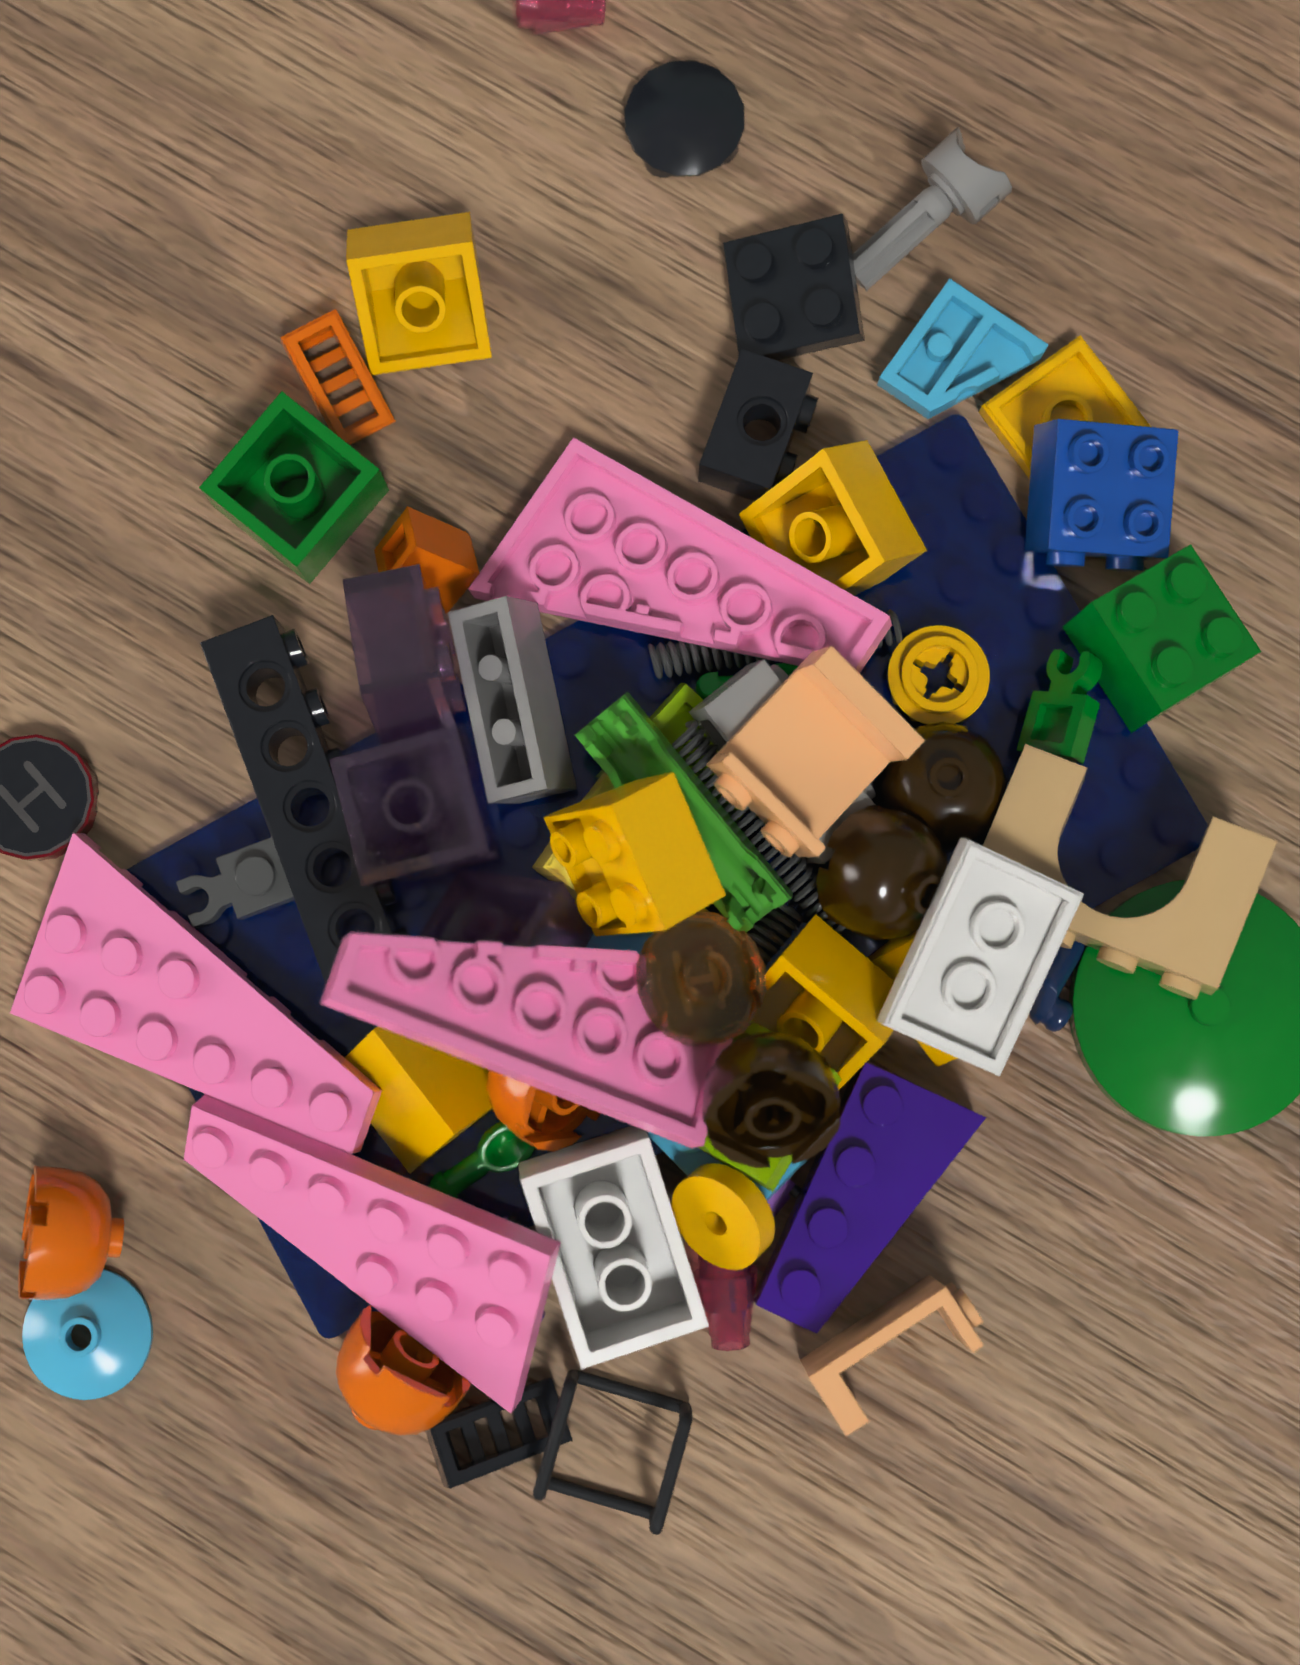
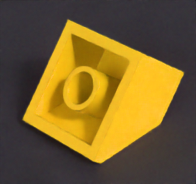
M470 212L347 230L346 261L371 375L492 358Z
M868 440L823 448L739 513L751 538L854 596L884 581L927 551Z
M815 914L754 985L753 996L745 1018L772 1032H783L803 1039L825 1057L830 1068L836 1070L842 1079L837 1086L840 1090L880 1049L894 1031V1029L877 1021L894 980Z

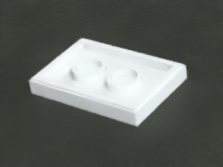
M961 837L877 1021L891 1029L1000 1076L1084 893Z

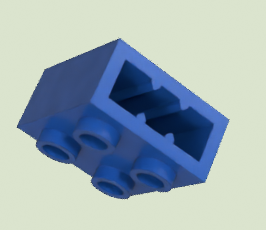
M1055 419L1034 425L1025 552L1047 554L1046 565L1085 567V557L1106 558V570L1131 572L1144 571V561L1168 558L1179 430Z

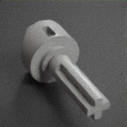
M959 127L921 160V165L928 177L930 187L921 191L909 204L853 253L857 284L866 291L950 216L951 212L961 216L970 224L976 225L1012 192V186L1005 172L995 171L982 166L965 155V145Z

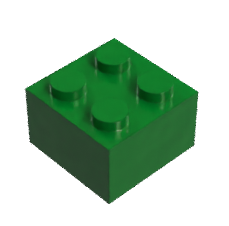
M283 391L279 393L199 487L215 509L309 585L389 491L378 467Z
M1191 544L1095 599L1063 626V629L1080 655L1082 651H1089L1102 660V674L1098 683L1131 733L1220 680L1262 652Z

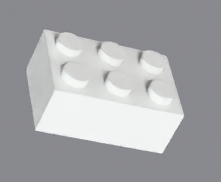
M632 1125L518 1163L520 1181L536 1231L561 1242L552 1280L581 1369L709 1327L646 1130Z

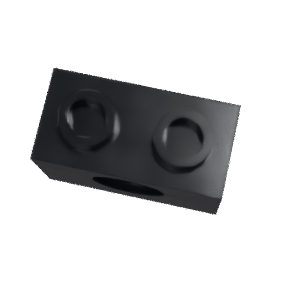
M741 349L699 463L698 482L756 501L790 475L798 458V455L788 452L795 430L807 433L819 399L809 395L813 373ZM754 420H766L776 428L777 434L769 440L758 441L751 438L746 433L744 427Z

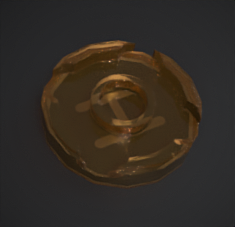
M696 912L667 930L654 931L644 942L636 965L637 993L648 1018L665 1036L687 1046H715L743 1034L753 1023H750V1021L754 1018L756 1010L762 1007L766 995L765 965L755 942L744 930H734L726 922L730 919L715 912Z

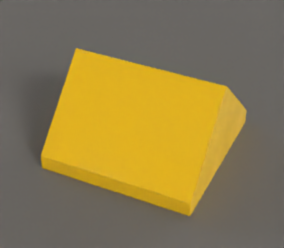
M380 1026L373 1029L345 1057L382 1089L371 1125L409 1174L414 1172L492 1109L487 1093L489 1069Z

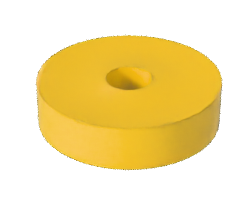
M719 1163L703 1164L692 1171L675 1188L671 1205L678 1230L687 1244L709 1263L729 1270L743 1269L750 1266L771 1245L775 1234L772 1210L760 1189L738 1170Z

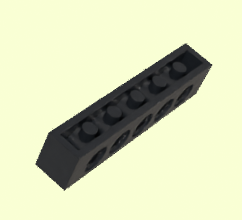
M271 615L200 642L327 986L344 938L343 930L345 923L351 916L358 913H368L375 924L374 934L412 936L407 926L396 929L388 905L397 902V897L385 867L373 868L365 845L375 842V838L362 806L351 809L343 786L353 782L352 776L340 747L329 750L321 727L330 724L331 721L318 688L307 691L299 668L308 665L309 662L300 637L295 628L285 632L284 627ZM270 678L284 679L285 691L277 703L271 706H260L257 704L256 693L259 686L265 680ZM292 736L305 737L307 741L305 757L299 763L292 766L280 765L278 750L282 742ZM321 794L327 796L330 809L326 819L315 826H304L300 820L302 803L313 795ZM334 854H347L352 862V872L349 879L340 886H326L321 875L324 862Z

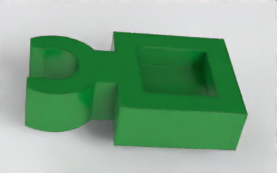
M1061 649L1053 650L1047 662V675L1051 680L1049 692L1033 690L1016 751L1022 753L1025 744L1076 764H1084L1100 706L1099 702L1086 694L1097 684L1101 677L1103 667L1101 659L1089 651H1082L1078 667L1070 673L1074 658Z

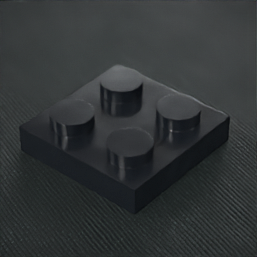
M843 213L723 243L738 355L741 349H745L778 361L865 341L849 226Z

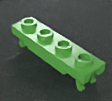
M628 691L575 734L587 752L608 775L614 788L637 779L674 772L726 896L715 901L713 904L740 936L752 929L757 921L774 908H779L792 898L793 892Z

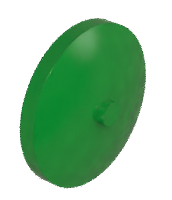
M1185 880L1168 882L1140 892L1119 904L1107 915L1119 918H1134L1160 910L1180 893ZM1256 893L1219 988L1211 996L1200 991L1197 1000L1166 990L1159 985L1161 975L1139 966L1136 967L1134 974L1111 968L1096 960L1099 950L1085 945V950L1073 970L1068 1001L1073 1007V1013L1069 1019L1071 1033L1078 1055L1093 1082L1109 1100L1125 1113L1146 1125L1175 1134L1221 1136L1241 1132L1266 1122L1279 1114L1300 1094V927L1285 911L1269 899Z

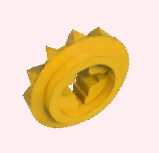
M935 625L920 628L910 633L898 644L891 656L886 679L892 694L893 703L899 706L912 722H920L927 725L939 722L955 724L966 720L984 701L990 683V669L983 650L972 637L953 627ZM947 654L952 656L953 658L948 665L950 669L947 674V678L954 683L952 690L942 686L936 693H932L929 699L923 697L927 690L925 686L928 678L920 672L921 668L926 666L934 669L939 662L944 661Z

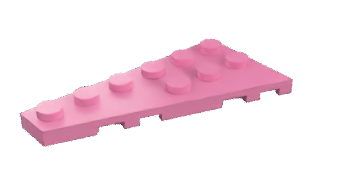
M574 437L468 589L475 599L490 601L503 596L514 597L537 603L539 612L797 666L811 652L832 645L859 674L892 626L890 615Z
M73 833L10 1014L349 1154L361 1152L382 1089L325 1040H318L290 1016L291 1011L274 996L268 997L246 978L247 973L193 928L178 913L166 909L142 888L143 883L127 869H120L100 852L101 847L85 833Z
M350 933L342 940L321 1000L323 1005L692 1149L704 1146L708 1132L702 1112L705 1076L721 1051L732 1044L735 1033L734 1030L732 1034L712 1043H688L667 1033L649 1014L640 992L639 966L643 954L628 950L549 945L520 947L505 946L503 942L477 941L475 943L435 941L434 938ZM746 958L752 971L755 959Z
M205 1094L192 1105L184 1160L512 1414L523 1396L561 1242Z

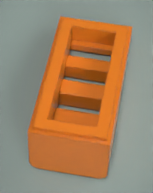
M336 309L280 337L286 353L327 427L350 446L396 422ZM334 337L339 347L308 363L303 352ZM346 359L351 369L322 384L319 383L315 376L316 373ZM358 380L363 389L362 391L333 406L330 404L327 395ZM370 402L375 411L374 413L343 428L338 417Z

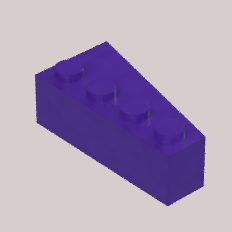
M868 1062L852 1076L839 1106L841 1115L840 1129L829 1145L817 1153L802 1186V1190L798 1195L753 1295L756 1306L816 1334L986 1119V1117Z

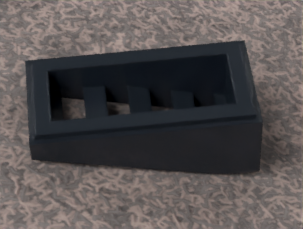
M548 1377L526 1385L521 1401L512 1412L521 1444L513 1447L510 1446L499 1413L505 1409L491 1398L454 1411L443 1421L426 1430L427 1439L443 1486L451 1489L544 1452L559 1401L552 1378ZM534 1398L547 1432L546 1435L538 1438L535 1437L524 1402ZM484 1417L496 1453L488 1456L484 1454L474 1421ZM567 1423L560 1445L573 1441ZM460 1427L471 1461L461 1466L459 1465L448 1432Z

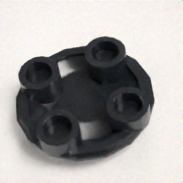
M695 60L670 61L649 70L633 86L624 108L625 133L635 154L644 161L646 170L658 178L700 176L721 165L730 163L737 155L739 142L745 129L744 103L734 83L717 68Z

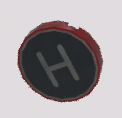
M35 734L13 737L0 744V853L28 861L56 859L66 853L73 833H85L87 835L92 829L97 815V810H95L97 794L99 795L97 778L86 758L61 740Z

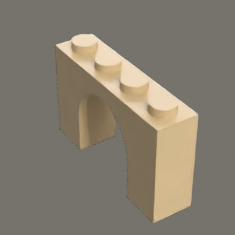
M1025 744L983 847L1067 886L1058 862V843L1083 785L1087 767ZM1213 816L1205 830L1180 893L1169 904L1145 916L1119 918L1099 913L1083 902H1080L1060 947L1071 949L1074 941L1099 950L1096 960L1111 968L1134 974L1136 967L1139 966L1161 975L1159 985L1175 994L1197 1000L1200 991L1211 996L1219 988L1277 841Z

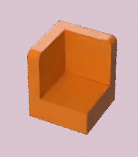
M408 506L374 549L382 591L441 615L447 614L480 574L471 537L467 532Z

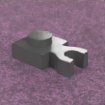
M272 837L216 858L221 872L220 875L215 877L194 875L176 881L180 894L188 895L196 890L204 889L209 896V903L203 911L188 915L192 927L196 929L214 923L231 906H233L237 918L244 920L294 901Z

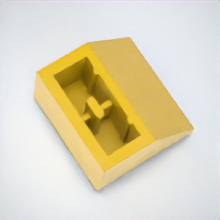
M674 772L637 779L544 817L551 834L550 845L553 854L559 863L566 868L577 893L576 904L583 920L592 928L595 937L664 931L726 896Z

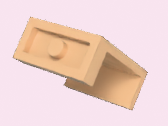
M831 645L811 652L706 765L719 777L713 784L730 804L741 811L748 806L766 824L761 829V833L775 849L787 857H791L794 853L798 857H818L826 848L819 838L890 762L907 760L925 740Z
M931 1275L926 1276L800 1359L809 1379L846 1437L869 1422L840 1375L841 1372L936 1310L953 1336L968 1350L974 1353L984 1346L974 1331V1328L982 1324L983 1320L961 1288L957 1289L952 1281L944 1286Z

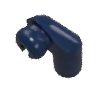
M1074 941L1071 949L1059 947L1029 1012V1017L1035 1025L1040 1022L1049 1031L1056 1032L1060 1031L1070 1019L1073 1007L1069 1001L1060 998L1059 994L1085 950L1084 944Z

